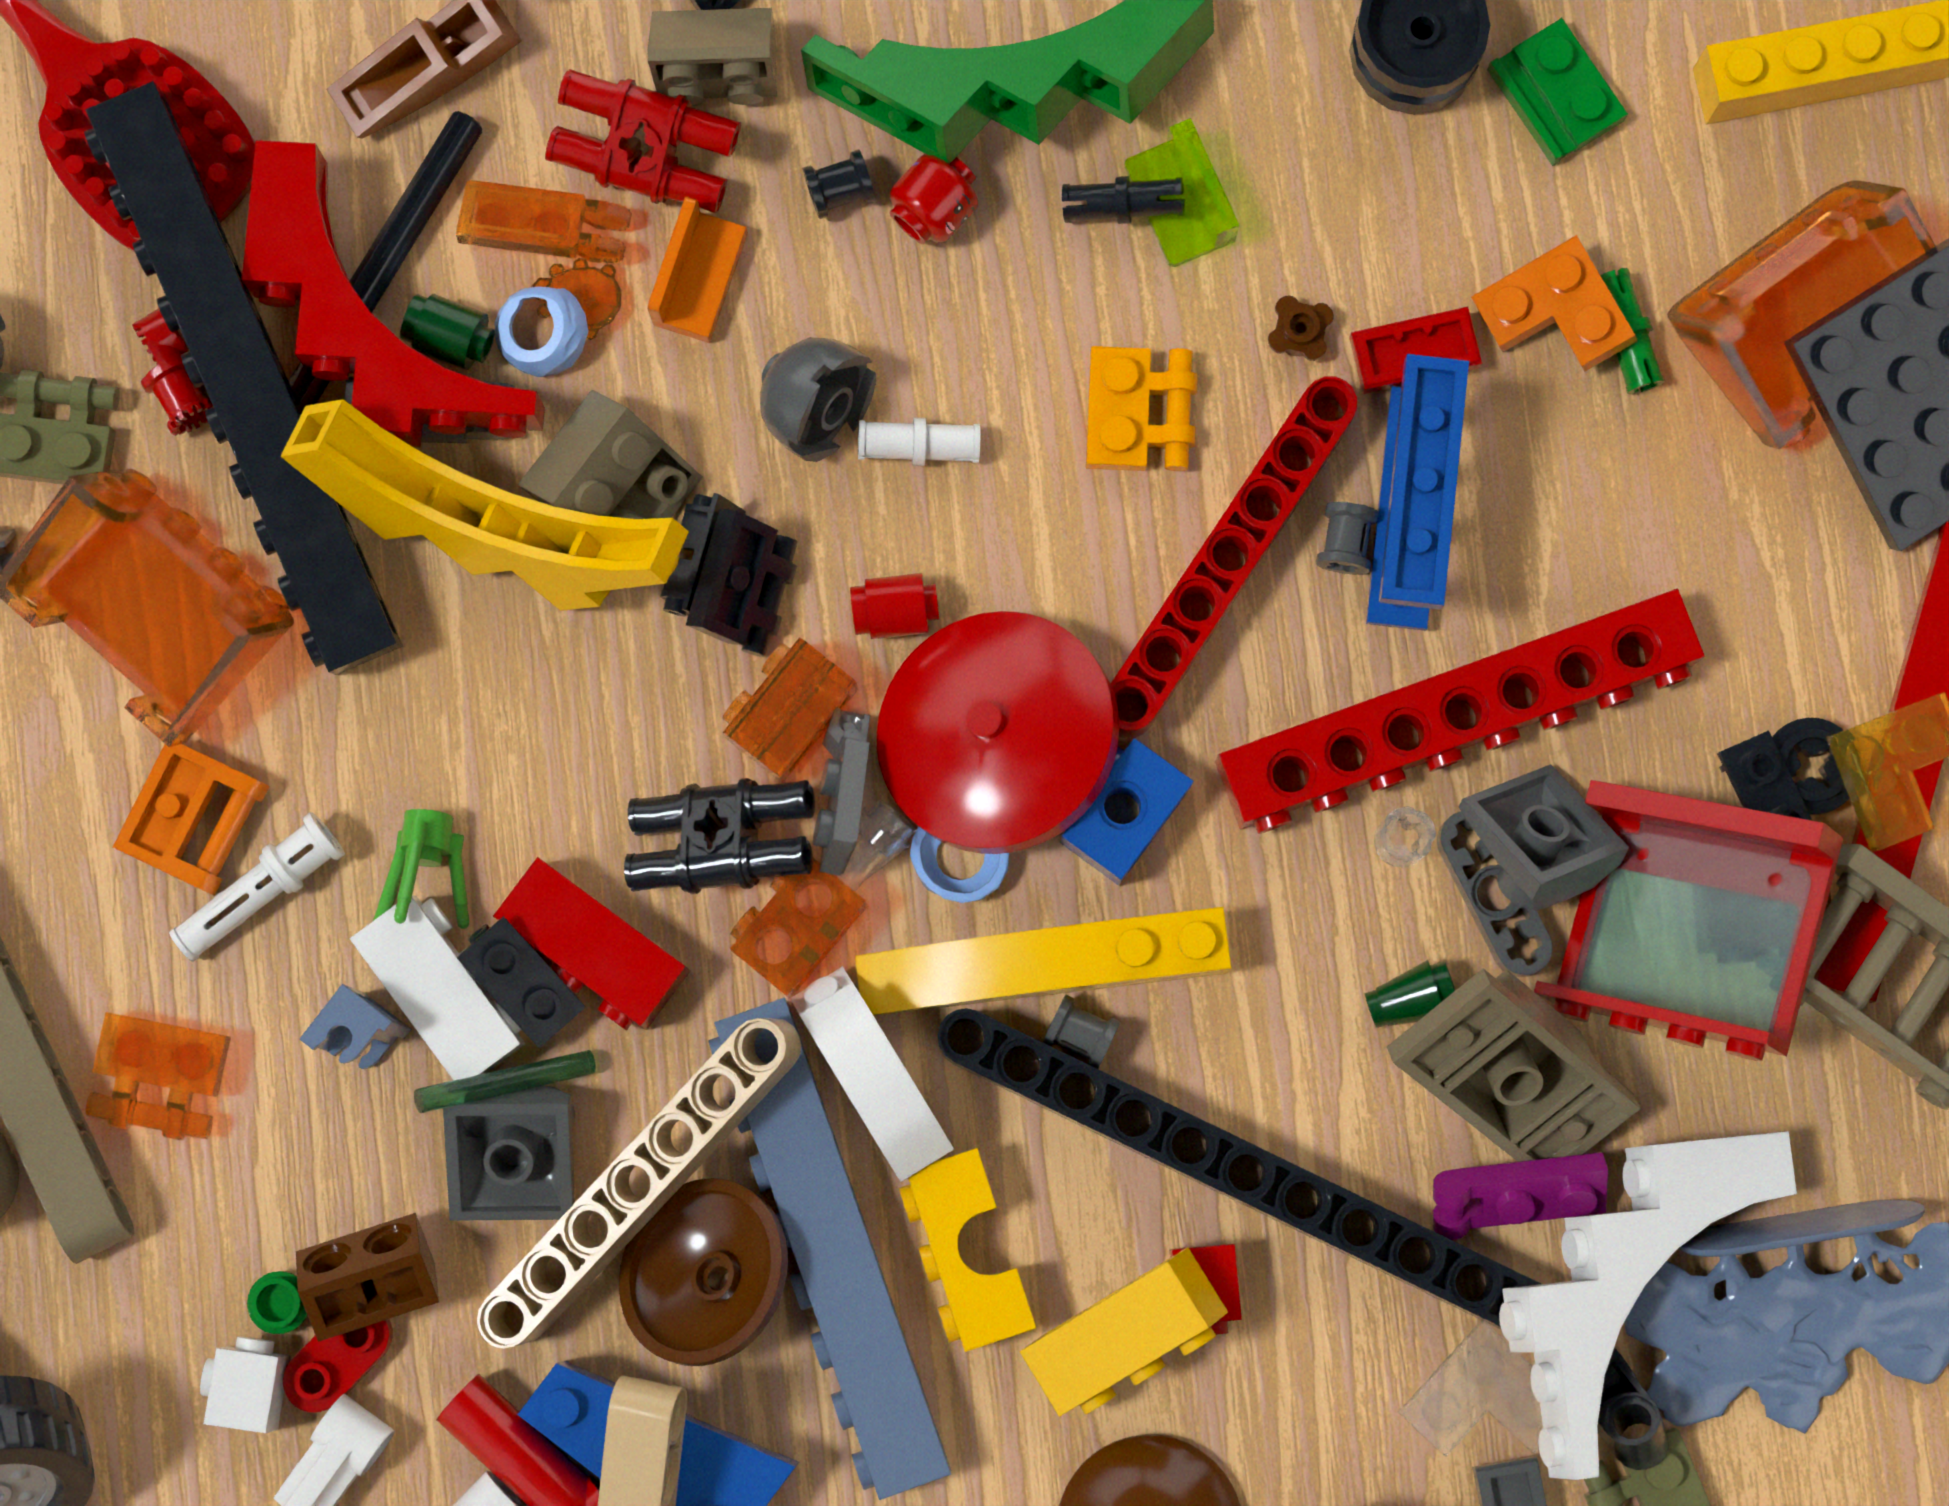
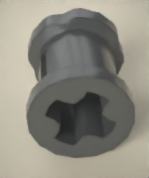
M1349 502L1327 503L1325 516L1329 518L1325 548L1324 552L1317 554L1316 565L1322 569L1342 574H1368L1371 562L1366 559L1370 529L1371 525L1376 524L1379 512L1374 508Z
M1065 994L1043 1043L1051 1047L1057 1044L1088 1059L1090 1066L1099 1069L1121 1021L1115 1018L1106 1021L1075 1006L1074 998Z

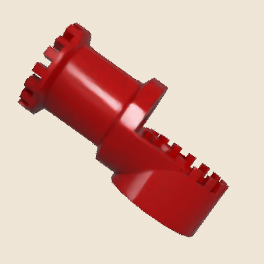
M158 308L133 323L132 326L139 338L146 337L141 342L143 345L148 346L147 352L149 354L152 353L153 361H157V366L146 374L141 380V385L146 393L155 394L169 417L167 428L171 434L176 436L185 432H192L193 428L191 425H194L196 429L201 427L198 421L206 424L208 420L205 410L214 406L210 398H206L200 388H195L181 359V354L189 350L178 331L171 332Z

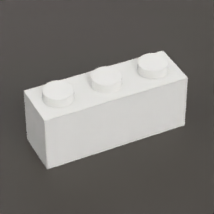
M412 895L407 918L404 923L399 924L395 922L396 905H394L349 939L460 1089L467 1088L526 1043L518 1034L522 1029L497 1002L495 1003L484 987L457 959V956L462 952L458 953L445 935L453 926L432 898L422 904L417 896Z

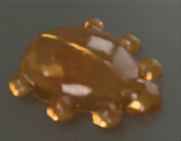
M578 258L574 261L572 269L565 270L562 264L554 263L549 268L551 278L539 277L531 286L556 289L565 288L577 298L585 312L589 330L586 339L590 341L596 338L601 328L614 320L621 308L622 290L615 279L616 269L612 264H605L601 269H598L596 267H589L586 259ZM536 298L544 302L537 309L538 316L547 319L551 316L547 307V301Z

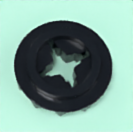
M1802 718L1794 720L1776 731L1772 738L1792 778L1797 775L1796 771L1801 766V762L1797 758L1798 753L1802 752L1807 758L1813 757L1816 754L1820 755L1826 750L1830 753L1823 759L1824 763L1818 769L1823 777L1820 783L1813 777L1803 781L1799 780L1795 783L1810 814L1821 815L1839 808L1849 800L1860 780L1861 760L1854 741L1841 727L1820 718Z

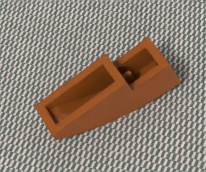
M453 0L427 21L415 18L329 86L327 91L356 137L363 139L403 119L453 90L499 59L522 40L496 0Z

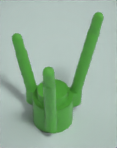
M410 809L404 812L402 830L398 831L395 854L373 921L392 908L399 887L394 920L399 924L404 923L412 899L418 866L439 867L442 863V856H448L457 924L461 929H466L469 926L468 901L462 863L464 835L452 833L454 818L451 815L427 809Z

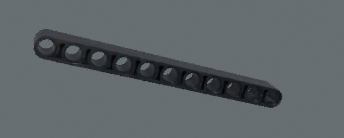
M968 1008L958 1009L948 1014L940 1024L937 1034L939 1048L944 1057L955 1066L1500 1330L1499 1313L1500 1307L1504 1303L1503 1289L1541 1284L979 1011ZM969 1021L975 1023L983 1032V1044L973 1054H957L948 1044L949 1031L959 1022ZM1014 1049H1029L1036 1055L1039 1061V1071L1033 1079L1027 1082L1013 1081L1005 1073L1003 1068L1004 1058ZM1070 1075L1085 1076L1094 1086L1095 1095L1093 1102L1084 1109L1076 1110L1069 1108L1060 1098V1084ZM1133 1101L1140 1103L1149 1112V1128L1143 1135L1136 1137L1127 1136L1116 1125L1115 1116L1117 1109L1125 1102ZM1190 1128L1196 1130L1205 1140V1154L1195 1164L1181 1162L1172 1151L1173 1137L1181 1129ZM1242 1155L1256 1160L1261 1167L1262 1173L1257 1187L1247 1192L1234 1187L1228 1175L1231 1162L1236 1157ZM1298 1182L1308 1184L1317 1195V1207L1313 1214L1305 1219L1293 1216L1289 1213L1285 1204L1286 1192L1290 1186ZM1356 1209L1364 1211L1369 1215L1374 1228L1372 1237L1362 1246L1352 1245L1342 1234L1341 1226L1343 1219L1349 1212ZM1410 1237L1421 1239L1429 1249L1430 1257L1428 1264L1418 1273L1408 1272L1399 1262L1398 1253L1400 1246ZM1472 1264L1482 1270L1485 1275L1486 1286L1480 1297L1469 1301L1460 1296L1456 1289L1455 1281L1461 1268Z

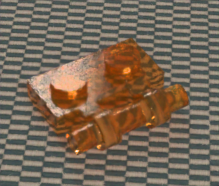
M105 1012L92 1073L116 1077L112 1095L96 1092L89 1094L85 1109L86 1116L105 1119L109 1127L129 1130L132 1125L162 1131L163 1138L182 1141L185 1136H191L207 1140L212 1131L213 1116L191 1111L192 1098L194 1093L218 1097L231 1037ZM139 1083L170 1088L167 1105L162 1106L137 1101Z

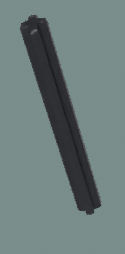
M460 111L452 113L350 279L353 289L371 313L482 134L480 123L466 113ZM301 361L288 380L302 412L305 406L314 405L318 402L330 380L314 377L312 371H307Z

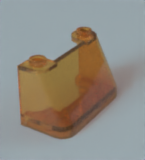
M1860 180L1849 181L1831 188L1682 297L1668 311L1667 318L1680 340L1760 441L1766 446L1780 450L1781 448L1793 446L1805 439L1811 431L1810 425L1816 418V412L1810 403L1813 399L1783 342L1936 245L1905 188Z

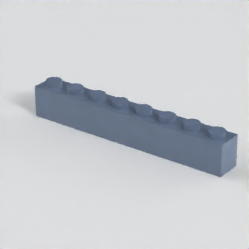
M785 997L714 1022L719 1037L708 1040L712 1055L740 1025L748 1020L756 1018L783 1019L793 1025L798 1032L790 1006ZM767 1029L761 1031L755 1040V1052L761 1061L768 1064L777 1055L778 1042L771 1031ZM801 1041L800 1056L794 1066L738 1125L740 1133L752 1131L759 1154L749 1157L756 1182L761 1192L772 1189L779 1209V1213H776V1216L782 1226L787 1249L792 1248L800 1272L790 1275L796 1298L802 1311L813 1307L821 1330L810 1335L815 1353L822 1370L833 1367L841 1391L831 1394L839 1422L843 1430L854 1427L862 1451L852 1454L859 1480L863 1490L875 1487L879 1500L951 1475L952 1470ZM735 1096L729 1098L730 1106L733 1103Z

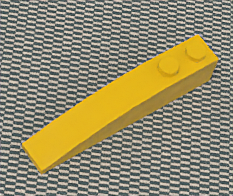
M1224 907L1035 929L855 955L859 993L873 1016L1227 974L1231 969Z

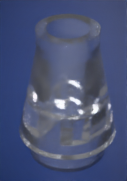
M878 799L870 809L864 806L861 811L858 842L844 874L834 876L848 888L856 891L864 881L911 846L907 840L916 831L915 828L900 813L881 799Z

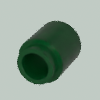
M416 294L405 312L400 329V338L412 343V348L419 353L464 370H469L475 361L483 363L488 357L494 341L495 330L488 327L489 317L484 312L436 294H431L428 298Z

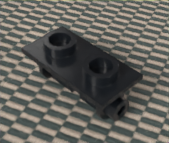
M714 493L713 497L695 494L693 504H686L681 525L689 533L682 549L694 551L692 560L679 558L675 571L669 576L667 583L664 584L660 597L665 600L663 607L665 612L686 617L687 613L690 612L719 510L730 509L746 513L745 510L720 494Z
M1769 730L1717 753L1722 763L1719 769L1721 773L1726 771L1743 808L1812 820Z
M504 916L493 926L489 927L485 924L475 931L468 940L471 945L457 956V959L538 1048L543 1046L585 1008V1005Z

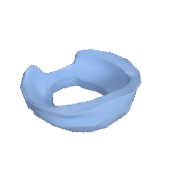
M538 286L520 289L509 296L508 300L499 309L494 322L496 344L507 362L521 372L536 377L556 375L572 367L583 351L589 332L584 310L577 298L565 288L556 289ZM540 298L547 301L548 310L553 318L554 329L552 337L546 345L529 351L517 344L513 336L512 325L515 316L522 307L523 301Z
M918 826L912 838L910 858L923 886L928 891L944 899L965 903L982 900L999 888L1008 871L1009 853L985 854L984 863L978 873L964 880L952 879L945 875L938 867L936 855L941 841L935 839Z

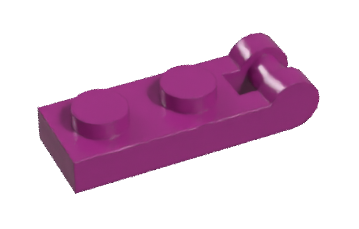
M1603 1152L1442 1171L1433 1179V1200L1437 1204L1433 1210V1230L1450 1240H1456L1467 1235L1469 1230L1473 1228L1605 1214L1608 1168Z

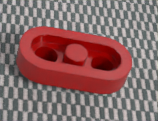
M390 1319L365 1326L368 1331V1339L361 1347H356L350 1343L348 1332L319 1342L316 1335H314L285 1369L283 1387L288 1400L295 1407L305 1412L315 1413L329 1410L343 1394L347 1395L387 1353L393 1339V1328ZM311 1369L320 1371L324 1377V1386L318 1393L310 1392L304 1384V1377Z

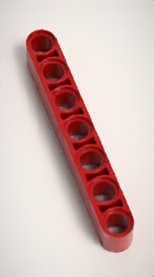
M1324 376L1315 380L1306 389L1112 680L1111 686L1115 698L1123 694H1133L1138 696L1146 707V714L1138 721L1125 722L1119 719L1120 738H1137L1153 725L1348 431L1357 410V396L1353 387L1347 381L1336 376ZM1320 398L1333 399L1341 406L1343 417L1336 421H1324L1315 415L1312 403ZM1287 447L1303 449L1310 458V466L1302 471L1287 469L1281 463L1279 452ZM1255 496L1268 497L1276 504L1278 515L1269 521L1254 519L1247 511L1246 502ZM1222 545L1237 547L1244 555L1245 565L1235 571L1221 569L1213 559V551ZM1198 594L1210 602L1212 614L1205 620L1192 621L1182 614L1179 602L1188 595ZM1166 644L1177 652L1179 664L1168 672H1160L1148 664L1146 651L1154 645Z

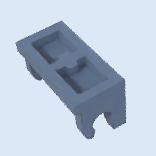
M342 984L299 1040L312 1050L319 1048L328 1051L333 1056L338 1055L342 1051L339 1062L344 1064L356 1060L367 1046L372 1043L370 1051L362 1056L358 1065L361 1069H368L382 1059L398 1037L405 1039L412 1029L364 992Z

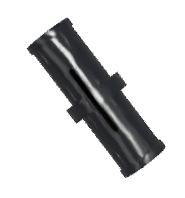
M1121 176L1115 178V183L1063 184L1062 202L1087 201L1085 205H1067L1063 207L1064 222L1072 223V221L1117 218L1118 224H1129L1132 222V217L1184 216L1185 199H1160V196L1181 195L1185 193L1183 177L1130 182L1129 176Z

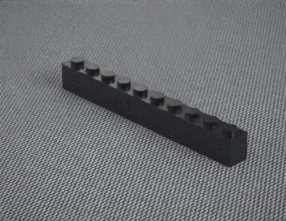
M152 81L85 109L93 128L84 131L88 145L99 165L109 163L117 184L108 187L110 196L122 220L125 221L132 218L141 239L132 243L135 254L147 277L157 274L165 293L164 296L156 299L158 307L169 330L175 332L180 329L189 349L188 352L181 354L183 365L195 388L205 386L214 406L205 410L208 423L219 444L229 441L238 463L229 466L231 476L241 497L244 500L253 497L262 518L253 522L256 534L268 556L277 552L286 575L277 578L278 584L292 612L300 608L310 631L301 635L315 667L325 664L329 673L338 675L403 647L343 506L280 457L302 411L254 299L242 281L241 269L164 92Z

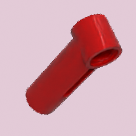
M480 1374L476 1375L437 1417L436 1421L527 1506H598L600 1482L593 1477H588L546 1436L517 1415L520 1411Z

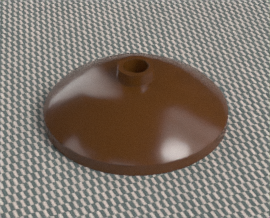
M706 1178L684 1183L626 1245L622 1256L619 1273L620 1303L627 1325L636 1339L654 1355L684 1366L712 1365L736 1355L750 1345L762 1333L774 1315L781 1300L787 1277L788 1252L786 1239L776 1214L757 1193L733 1181ZM726 1273H728L727 1282L722 1289H720L721 1279Z
M1148 1434L1114 1441L1088 1457L1069 1480L1059 1506H1240V1503L1230 1480L1208 1455L1176 1438Z

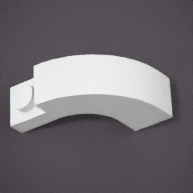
M843 966L826 977L813 981L806 989L790 998L900 1182L954 1150Z

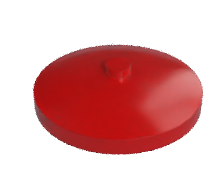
M997 611L969 616L949 624L928 637L914 649L895 673L884 696L878 717L877 753L883 779L890 794L902 811L922 830L935 839L951 847L980 854H1002L1025 850L1042 844L1069 828L1088 810L1102 791L1110 775L1118 748L1119 714L1117 702L1111 683L1097 659L1080 640L1058 624L1035 615L1020 612Z

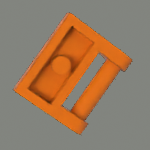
M167 738L113 848L215 896L223 881L218 875L255 802L262 803L270 786L173 739ZM221 783L234 791L196 866L181 860L218 784Z

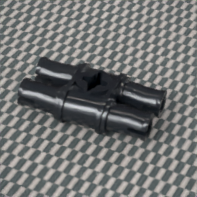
M742 778L737 784L700 787L694 783L682 788L680 794L630 799L628 803V822L631 831L635 832L634 835L643 836L646 834L681 831V843L678 844L675 850L627 854L624 861V875L627 886L633 892L681 887L684 892L692 895L701 892V889L740 885L743 889H751L762 878L811 874L813 854L811 844L806 836L758 841V829L765 822L813 818L815 813V797L811 784H809L808 780H802L799 782L758 785L755 780Z

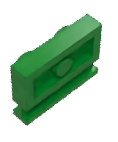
M1560 18L1518 44L1503 57L1494 59L1487 68V71L1552 166L1560 162L1568 154L1578 151L1624 122L1628 115L1563 18Z

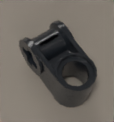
M1614 1347L1604 1377L1597 1425L1598 1434L1616 1456L1617 1460L1625 1467L1634 1470H1647L1658 1465L1665 1458L1669 1448L1668 1435L1655 1402L1640 1385L1628 1363ZM1645 1424L1650 1426L1649 1431L1637 1439L1622 1437L1623 1432L1632 1425Z

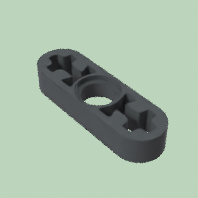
M1461 811L1457 812L1441 825L1437 835L1438 850L1499 968L1502 971L1507 969L1516 977L1531 976L1548 964L1552 955L1551 938L1537 910L1521 908L1511 901L1501 911H1490L1481 905L1477 897V889L1480 882L1487 877H1498L1502 866L1496 860L1498 865L1484 867L1470 879L1466 877L1463 868H1469L1475 863L1466 848L1455 850L1451 845V840L1458 835L1455 826L1462 823L1467 831L1474 829ZM1481 839L1474 844L1481 862L1491 854ZM1519 908L1526 920L1517 921L1514 923V926L1523 940L1533 937L1538 946L1537 949L1530 953L1533 963L1528 966L1522 958L1511 960L1508 956L1507 949L1514 945V939L1508 927H1505L1496 934L1491 923L1501 922L1509 918Z

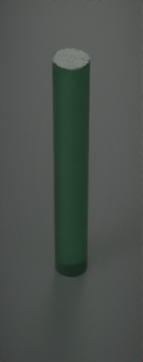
M585 1050L415 1089L414 1102L419 1113H426L591 1075L596 1070L595 1059L590 1050Z

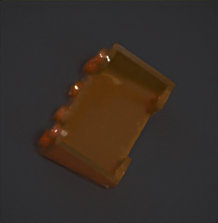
M127 469L125 473L111 470L69 476L0 573V598L33 628L64 622L145 694L131 698L124 708L168 747L186 743L294 624V619L289 612L290 608L282 594L271 587L261 586L245 572L246 565L240 557L224 547H216L200 533L202 527L193 516L179 508L170 507L156 494V485L141 472ZM23 596L33 601L36 605L30 603ZM158 715L164 717V718H165L166 720H168L171 724L165 722V721H164L163 719H161Z

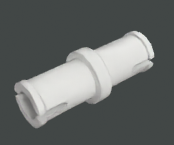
M914 417L913 423L865 422V420H859L858 460H864V458L912 460V466H924L925 460L972 461V463H979L980 424H926V418Z

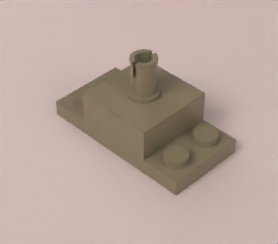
M1484 968L1481 969L1387 1046L1391 1059L1396 1066L1517 1162L1583 1155L1641 1109L1634 1094L1596 1063L1581 1031L1507 969L1496 978Z

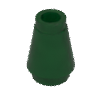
M1426 960L1382 984L1376 990L1365 993V998L1375 1027L1379 1028L1385 1025L1392 1026L1418 1022L1456 990L1446 962L1442 961L1430 965L1429 960Z

